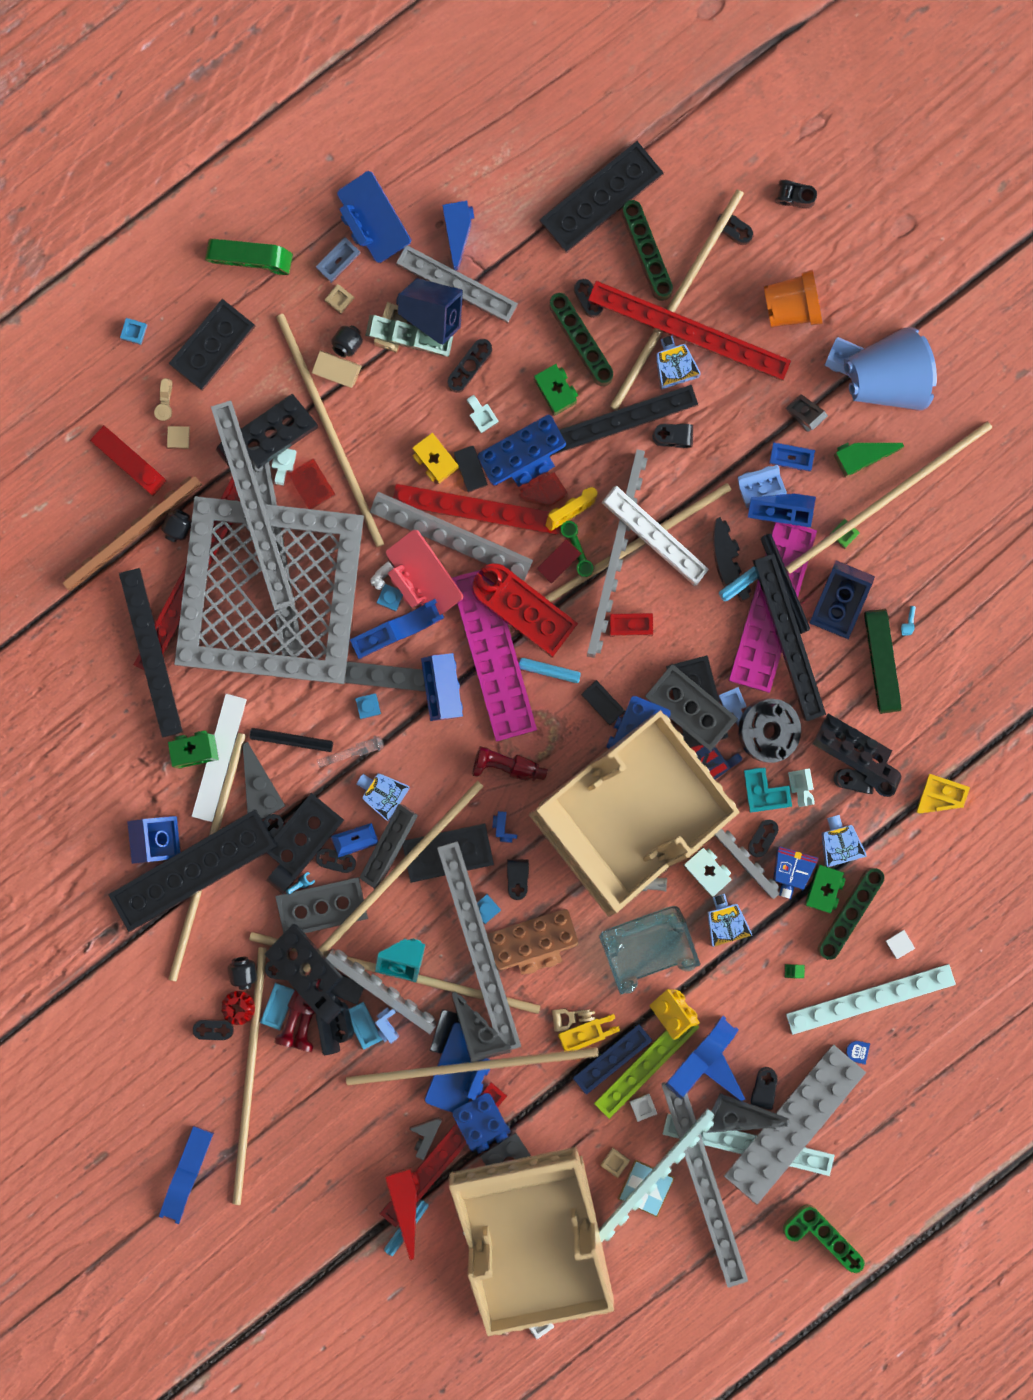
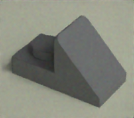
M802 394L786 407V410L807 432L815 429L828 416L823 409Z
M437 1117L410 1127L409 1130L424 1136V1139L419 1138L414 1150L418 1151L416 1157L424 1160L441 1124V1118Z

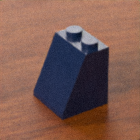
M416 278L398 294L396 299L398 314L437 343L443 345L461 328L463 290Z

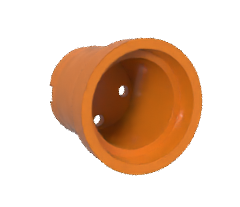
M813 269L802 272L801 276L764 286L771 328L810 323L811 325L823 324Z

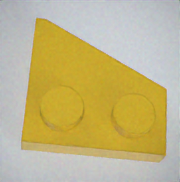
M928 774L916 813L963 808L970 787Z

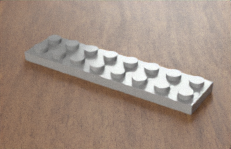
M833 1044L776 1112L778 1115L789 1118L788 1127L762 1129L726 1172L724 1177L757 1205L866 1072Z

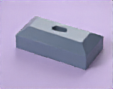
M345 237L316 266V269L332 283L361 252ZM339 258L342 259L338 264H335Z

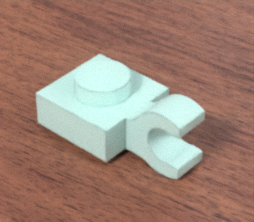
M475 395L467 399L468 404L474 411L470 417L480 433H483L499 422L488 404L482 407Z
M286 449L273 458L272 469H277L275 477L277 485L284 486L286 472H293L297 454L296 450Z
M810 768L788 772L792 793L797 792L799 807L813 805L814 798L809 790L814 789Z

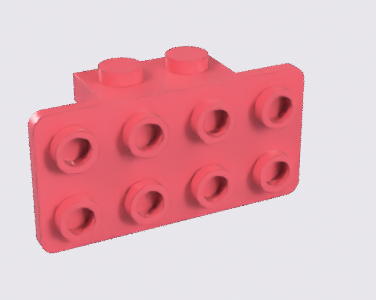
M412 530L386 551L387 557L395 567L388 572L391 582L401 591L404 601L412 608L420 604L423 606L425 603L436 599L437 603L435 606L441 615L463 599L462 592L418 530Z

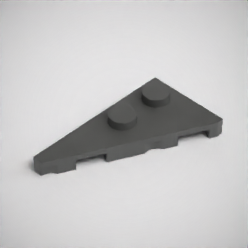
M246 742L243 744L247 814L256 809L263 820L286 805L251 746Z
M452 992L453 1003L471 1062L511 1053V1046L506 1044L493 1028L489 1027L488 1022L477 1011L474 1012L462 996Z
M720 1093L711 1111L714 1114L712 1120L714 1124L706 1133L788 1127L789 1118Z

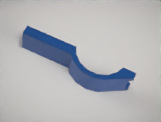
M436 599L425 603L406 615L385 622L350 639L358 659L416 634L444 619L443 614L440 615L435 606L437 603Z
M723 1015L709 1035L686 1058L665 1085L677 1097L682 1099L707 1068L726 1049L739 1029L737 1027L733 1028Z
M193 1126L159 1215L160 1218L166 1216L176 1220V1224L180 1223L191 1189L199 1174L214 1133Z

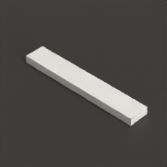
M614 486L601 502L692 585L696 586L709 570L617 486Z
M229 694L225 695L214 734L219 760L206 763L192 817L213 822L247 699Z

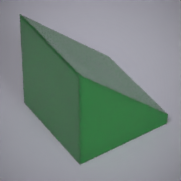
M785 964V978L805 977V965Z

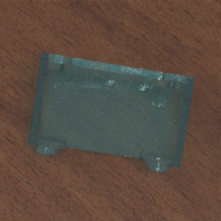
M676 906L667 907L612 927L599 935L620 995L633 992L638 986L637 979L675 965L684 971H691L695 967L700 966L687 923L680 908Z

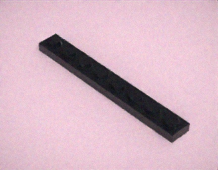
M689 385L561 429L559 431L566 442V446L551 454L550 457L696 407L699 404L693 387Z
M771 553L752 560L804 721H810L826 715L775 554Z
M136 568L121 572L119 576L161 736L164 738L183 733L141 569Z

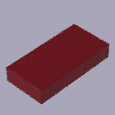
M565 539L537 570L552 584L582 553L568 539Z

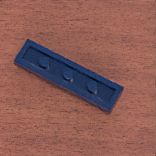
M638 1024L577 1073L573 1079L587 1095L650 1044L652 1039Z

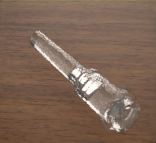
M375 735L370 740L356 743V747L318 759V766L321 768L358 754L363 756L376 750L380 752L384 748L381 736L377 737Z

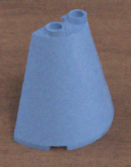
M902 328L844 359V371L847 375H850L852 381L849 384V392L852 395L853 401L925 410L934 398L932 387L936 386L937 383L934 355L925 336H920L918 334L919 330L916 328Z

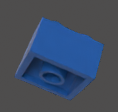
M177 816L127 821L132 864L168 860L181 853Z

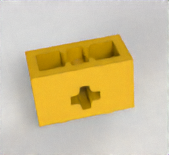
M433 432L413 447V458L419 465L422 463L428 469L425 473L432 482L436 480L440 484L459 469V465ZM431 455H433V457L439 456L437 464H435L434 462L429 463L431 461Z

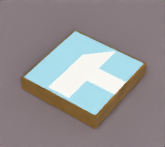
M635 1159L618 1200L624 1202L654 1167ZM668 1174L664 1179L659 1178L655 1183L657 1185L655 1190L650 1195L646 1193L641 1198L643 1202L638 1209L657 1217L675 1177Z

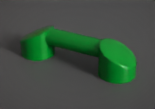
M566 521L561 526V533L582 553L577 558L579 562L577 572L582 577H589L594 572V565L586 559L577 537L579 533L578 526L573 521Z

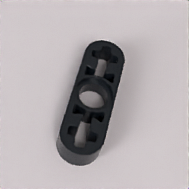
M477 340L448 378V387L451 391L455 393L462 392L490 357L492 345L488 340ZM485 344L487 345L486 350L488 352H482L480 354L479 359H482V361L479 362L478 359L474 356H471V354L474 353V355L476 356L479 352L478 346H484ZM466 361H474L476 368L473 371L465 370L464 363ZM461 369V371L465 375L469 376V378L466 379V377L464 376L461 379L462 386L460 387L457 385L456 387H453L454 383L452 379L454 378L457 380L461 376V373L458 372Z

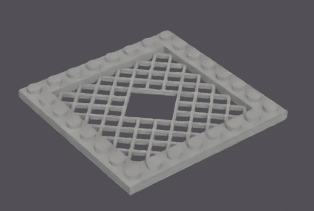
M195 496L174 665L344 684L364 515L264 504L271 527L284 528L279 534H274V537L283 549L279 552L280 556L286 553L292 560V562L284 567L285 571L293 564L301 571L293 580L286 573L287 579L299 593L294 597V601L302 597L308 604L301 612H298L291 605L290 607L296 613V616L287 622L280 614L287 607L279 609L268 619H265L240 588L262 571L260 563L255 558L257 553L252 554L245 546L252 541V537L242 542L236 534L245 526L249 530L241 502ZM214 521H222L213 528ZM227 522L242 525L233 531ZM225 524L231 533L221 540L215 531ZM290 529L305 532L297 538ZM288 531L294 541L285 547L278 538ZM312 532L327 534L324 535L321 539L317 540V538L313 535ZM212 534L219 541L213 548H211ZM309 534L316 543L306 550L300 540ZM333 534L340 535L339 542ZM234 536L241 545L231 552L225 545V542ZM330 536L337 545L327 552L321 545V542ZM297 543L304 552L294 559L288 549ZM222 545L229 554L219 561L213 552ZM318 545L325 554L315 561L309 552ZM241 548H244L250 557L240 564L234 554ZM336 549H338L337 563L330 556ZM211 555L217 564L208 570ZM307 555L313 564L306 570H303L297 561ZM232 557L238 566L228 573L222 563ZM328 557L334 566L324 573L318 564ZM253 559L259 569L249 575L243 566ZM220 566L226 576L216 582L210 573ZM316 566L322 576L312 582L306 573ZM241 568L247 578L240 584H237L231 575ZM336 569L333 584L328 575ZM208 576L214 585L206 591ZM302 576H305L311 585L301 592L295 582ZM229 578L236 587L226 594L220 587V584ZM325 578L332 587L322 594L316 587V584ZM217 587L224 596L214 603L208 594ZM311 588H314L320 597L310 603L304 594ZM236 590H239L245 599L235 606L229 596ZM333 591L331 606L325 596ZM206 597L212 606L203 612ZM227 599L233 608L223 615L217 605ZM323 599L329 609L319 615L313 606ZM248 601L254 611L244 617L238 608ZM215 608L221 618L211 624L205 615ZM311 608L317 618L310 624H307L301 615ZM236 611L242 620L235 626H232L226 617ZM331 611L330 623L328 626L327 623L323 620V617ZM257 613L263 620V623L254 629L247 620ZM278 615L284 625L275 631L268 622ZM203 618L209 627L201 633ZM297 618H300L306 627L296 634L290 624ZM224 620L231 629L221 636L215 629V626ZM320 620L327 629L317 636L311 629V626ZM245 622L251 629V632L242 638L235 629ZM264 625H267L273 634L263 641L257 631ZM287 627L294 636L284 643L278 633ZM212 629L218 636V639L209 645L202 636ZM306 630H309L315 639L305 645L299 636ZM234 632L240 641L230 648L224 638ZM328 633L326 648V646L322 643L320 638H322L325 634ZM255 634L261 643L251 650L245 641ZM273 637H276L282 646L272 652L266 643ZM200 639L206 647L199 646ZM297 639L303 648L294 655L287 645ZM220 641H222V643L226 646L227 649H219L213 647ZM318 641L324 651L314 657L308 648ZM243 644L249 652L234 649ZM264 646L270 654L255 652ZM284 648L290 654V656L276 655ZM306 650L312 659L299 658L298 656ZM324 654H326L325 660H318Z

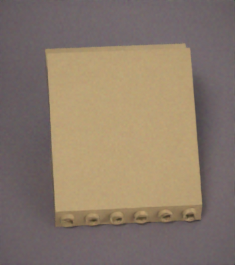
M659 711L542 800L539 806L528 815L606 915L611 916L621 910L669 866L689 858L732 820L739 811L733 800L729 799L724 793L722 786L710 775L709 769L697 758L695 751L686 744L682 734L676 731L670 723V719Z
M576 1147L450 1173L449 1187L469 1246L468 1276L488 1336L521 1331L527 1328L541 1327L547 1324L614 1311L613 1293L583 1157L578 1155Z

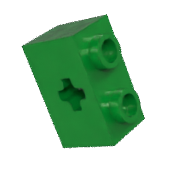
M557 364L534 376V381L554 416L577 404L576 397H578L573 385L569 387L565 379L568 377L562 367L558 368ZM555 384L557 387L562 386L561 393H558L557 391L553 392Z
M199 731L194 733L195 736L188 738L187 735L174 737V741L168 742L172 767L181 769L219 760L215 735L209 734L207 731Z
M817 865L804 905L827 913L836 910L839 898L836 896L838 890L843 889L846 879L843 877L844 872ZM829 884L828 888L831 889V892L826 893L824 896V891L821 890V887Z

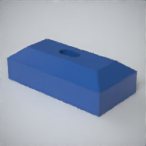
M773 443L769 464L811 472L815 450ZM788 456L795 457V460L788 459Z
M372 823L331 836L338 858L376 846L378 843Z

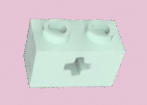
M701 848L683 865L709 895L713 897L732 880L729 877L731 872L723 864L721 866L715 861L717 857L709 848L707 850ZM705 866L714 867L712 870L713 876H705Z

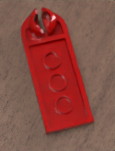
M493 563L484 566L473 579L472 591L476 599L551 658L578 625L571 617L501 564ZM482 575L486 577L488 580H490L493 583V585L491 586L486 581H484L482 579Z

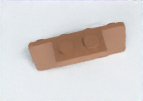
M567 909L506 927L487 935L497 969L504 970L518 965L522 975L526 973L531 974L539 969L553 967L561 963L562 959L559 952L576 947L579 944Z

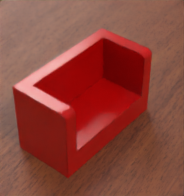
M653 613L610 614V637L653 636Z

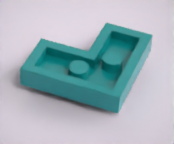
M765 768L744 770L750 813L792 807L790 786L768 789Z

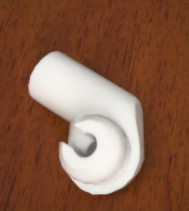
M389 561L380 567L370 580L371 585L378 590L385 586L383 579L389 575L388 572L394 569Z

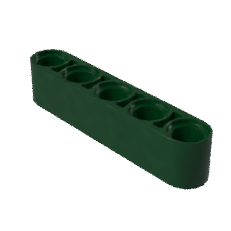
M629 200L623 206V220L654 297L657 300L665 301L671 296L672 282L640 203L635 200ZM628 208H635L638 213L635 216H630L626 210ZM642 227L645 230V234L637 235L634 229ZM649 246L652 248L653 253L645 255L642 252V248ZM651 266H658L661 272L659 274H652L649 268ZM665 285L668 288V292L661 294L658 292L657 287Z
M563 293L554 294L550 299V310L596 384L599 386L609 385L613 379V370L568 297ZM556 300H562L565 306L558 309L553 303ZM572 317L576 320V324L574 326H567L564 322L565 319ZM583 335L587 338V342L585 344H578L575 340L576 337ZM595 353L598 356V360L590 362L587 360V355ZM606 371L609 373V378L601 380L598 377V373Z
M885 608L865 611L864 619L879 714L899 712L902 709L887 610Z
M870 868L860 878L818 946V953L822 958L832 960L840 953L885 880L884 874L880 869ZM871 872H876L879 876V880L875 884L869 882L868 877ZM860 890L867 892L868 897L864 902H860L857 898ZM849 908H854L856 911V917L852 920L846 917V911ZM838 926H842L845 930V934L841 938H837L834 934V930ZM827 944H831L834 948L830 956H826L823 953V947Z

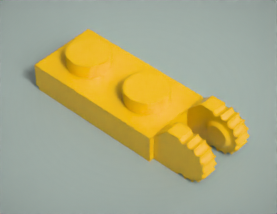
M593 487L585 489L582 492V496L577 499L571 498L562 508H555L549 512L546 522L547 528L552 531L564 522L584 512L591 505L593 506L598 495L597 489Z
M610 1014L600 1019L596 1018L559 1033L558 1036L564 1051L581 1049L619 1032V1026L611 1027L604 1032L600 1024L615 1019V1015Z

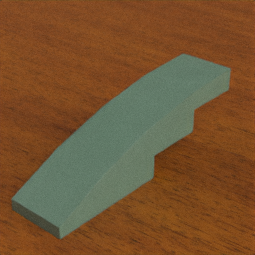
M376 315L369 316L365 336L446 357H449L453 340L452 336L442 345L414 325L397 320H389Z

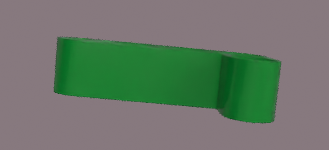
M209 239L205 261L221 265L267 269L275 274L289 275L293 254L278 245Z
M806 1204L801 1206L784 1223L783 1233L790 1241H799L811 1231L848 1271L859 1273L863 1270L865 1262L862 1256L812 1205ZM812 1210L814 1217L809 1221L804 1220L803 1214L805 1211ZM792 1225H797L799 1227L798 1233L793 1236L789 1235L788 1228ZM821 1226L829 1227L827 1235L820 1236L818 1234ZM841 1241L844 1243V1248L839 1252L834 1251V1244ZM848 1253L857 1261L858 1264L856 1266L851 1265V1262L846 1257Z

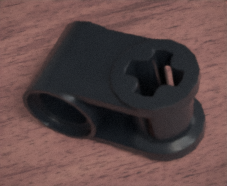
M789 180L779 181V195L775 199L777 204L804 209L814 206L817 191L813 186ZM804 193H809L812 195L813 199L810 201H805L802 199L801 195Z
M660 424L653 432V441L658 446L692 448L693 425ZM661 431H664V435H668L664 440L659 435Z
M840 769L833 776V781L837 787L867 794H873L874 787L864 782L867 776L858 770ZM845 775L849 777V780L844 782L841 776Z
M507 859L508 893L514 900H521L527 894L529 859ZM517 884L520 885V888L524 889L520 896H516V893L512 892V889Z
M763 1067L758 1071L751 1096V1105L772 1110L778 1078L772 1068ZM767 1073H770L772 1080L769 1079L768 1082L765 1083L762 1076H766Z

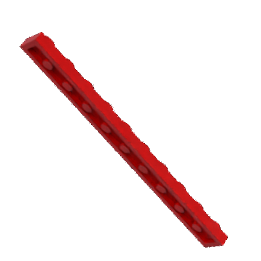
M595 281L588 302L781 381L784 380L791 360L599 281Z
M231 478L221 499L240 501L233 478ZM214 521L213 528L222 521ZM224 524L215 532L223 540L227 536L229 529ZM212 534L211 548L219 543L214 534ZM220 547L213 552L215 556L217 555ZM211 555L209 559V568L214 560ZM186 565L155 623L163 655L179 627ZM139 653L133 665L144 670Z

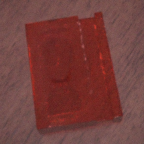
M314 458L288 473L289 478L308 509H313L335 496L334 491Z

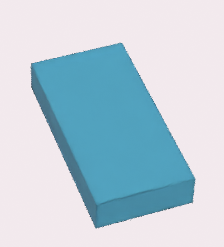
M275 983L260 1023L281 1030L289 1009L287 1006L295 989Z
M364 1002L349 1009L353 1030L363 1050L383 1040L378 1034V1029Z

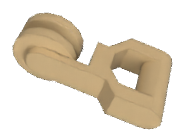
M166 378L162 379L160 386L161 404L154 411L156 418L161 421H166L172 416V409L169 406L172 380Z
M566 1008L552 1010L554 1032L569 1030L572 1023H576V1013H578V1016H582V1018L578 1019L579 1022L595 1020V1017L591 1016L595 1014V1011L588 1009L569 1012ZM562 1013H566L569 1016L570 1022L566 1026H562Z

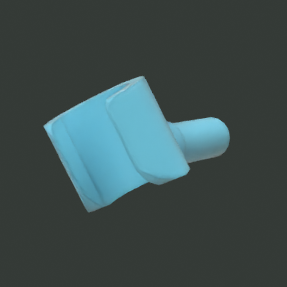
M910 606L908 623L901 624V634L903 636L911 635L914 631L915 606Z
M307 872L298 879L295 885L288 888L286 893L289 895L298 888H307L315 880L312 882L307 881L306 876L310 874Z

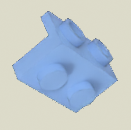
M837 337L825 366L829 367L832 371L847 375L844 371V359L865 348Z
M778 465L767 466L762 470L752 473L747 472L738 477L739 490L746 508L750 506L751 497L787 494Z
M388 1007L377 1015L378 1020L375 1023L379 1027L378 1034L385 1042L388 1040L392 1043L399 1037V1034L387 1020L396 1010H390Z

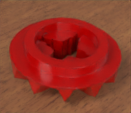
M233 991L227 994L222 1001L221 1012L224 1015V1019L231 1024L242 1025L253 1017L255 1004L248 993ZM240 1002V1007L245 1011H238L235 1014V1009L230 1005H236Z

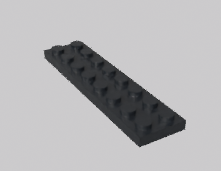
M255 809L108 895L128 932H131L277 846L258 811Z

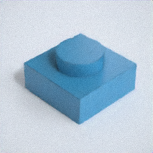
M126 318L120 339L142 345L147 324Z
M385 584L377 604L397 612L403 594L399 589Z
M376 693L355 698L360 719L381 715Z
M488 894L477 902L485 924L501 911Z

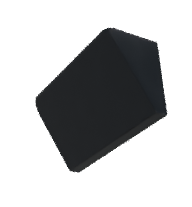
M442 1009L430 1051L442 1054L453 1024L459 1023L457 1013Z
M316 1014L323 1055L327 1056L340 1052L339 1042L333 1038L330 1024L324 1022Z

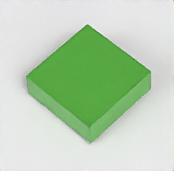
M844 519L830 534H832L834 531H836L841 526L846 524L848 521ZM853 528L836 541L845 549L860 533Z

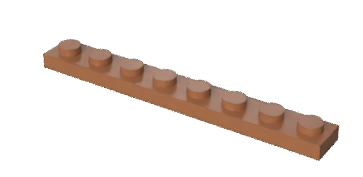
M195 476L183 480L180 484L182 487L177 491L172 490L164 496L165 500L158 505L156 503L147 510L148 514L146 516L135 519L131 523L132 527L126 532L125 530L119 532L114 537L115 541L110 545L106 543L98 550L99 554L94 558L89 557L81 564L83 567L78 571L73 570L65 576L66 580L63 582L64 586L69 591L75 589L202 486L200 481Z

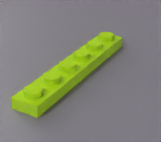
M691 1026L678 1039H672L667 1030H665L594 1104L610 1119L691 1037L699 1026Z

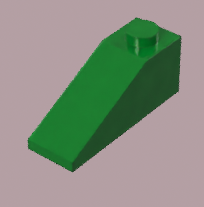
M845 443L837 448L838 452L835 453L834 457L846 478L902 450L904 445L903 443H854L852 445Z

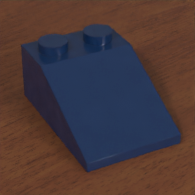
M836 560L812 615L810 624L849 640L875 576Z

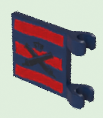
M703 745L691 748L695 751L700 762L709 769L710 775L714 780L742 761L740 754H735L726 761L716 747L712 751H709Z

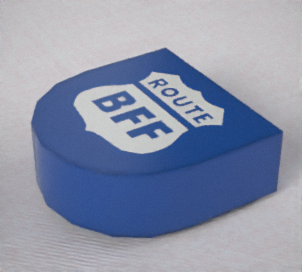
M862 1041L851 1042L846 1048L847 1056L856 1063L866 1065L870 1043Z

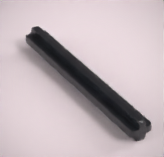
M766 534L760 540L767 555L775 554L800 634L810 630V626L772 534Z

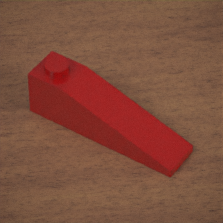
M105 425L90 440L152 496L167 482L161 474Z
M411 1167L386 1174L385 1178L411 1261L415 1258L416 1185L420 1183L417 1172H412Z

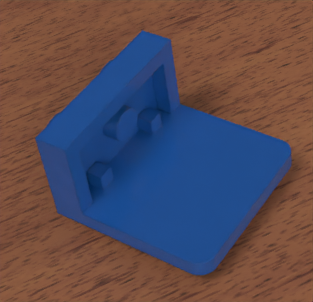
M485 1093L453 1111V1117L472 1152L482 1153L490 1148L489 1144L494 1141L500 1143L508 1138L507 1134L511 1133L509 1126L505 1123L489 1093Z

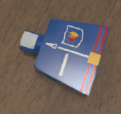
M777 847L773 880L782 883L779 896L791 899L794 887L804 889L818 862V858L783 847Z

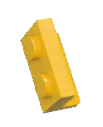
M667 989L649 1005L672 1039H678L691 1026L700 1024L697 1019V1013L686 1004L684 995L678 990Z

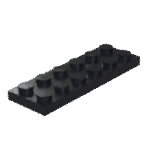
M636 141L544 215L539 222L563 251L567 253L621 210L627 201L633 200L663 176L664 172L640 143Z

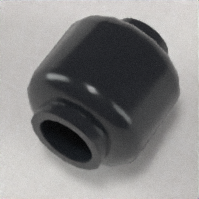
M352 325L350 327L341 326L331 340L333 351L341 357L353 356L363 343L360 330Z
M178 509L168 512L161 527V530L166 534L165 538L172 542L185 540L191 529L192 521L189 519L190 515Z
M238 957L229 964L228 974L231 985L239 987V990L251 988V984L257 980L254 961L249 960L248 957Z

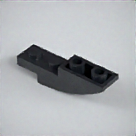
M719 517L714 523L713 552L719 577L725 587L740 577L739 574L742 571L738 563H733L732 561L739 556L738 551H740L738 543L735 539L731 540L728 534L731 532L726 520L722 521L721 517ZM749 585L737 594L740 602L749 599V593L751 592Z

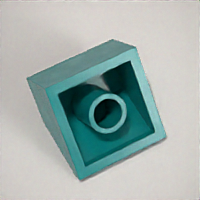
M403 939L378 953L375 972L417 982L426 944L417 939Z

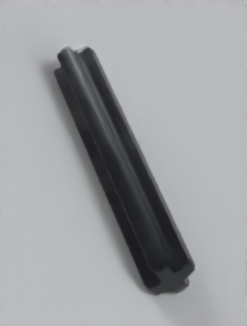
M251 728L249 738L252 740L332 752L333 742L330 740Z

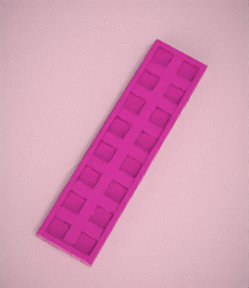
M775 522L772 537L785 567L813 547L817 530ZM808 561L791 574H788L797 597ZM758 579L729 681L770 693L782 650Z
M478 570L453 577L452 580L463 594V599L458 602V607L497 742L537 731L508 624L480 603L473 594L472 583L474 577L480 571ZM482 575V579L492 586L493 583Z

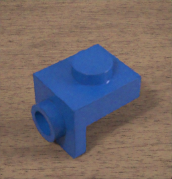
M498 811V816L493 815L492 828H496V837H500V842L512 843L513 839H517V834L505 833L507 812Z

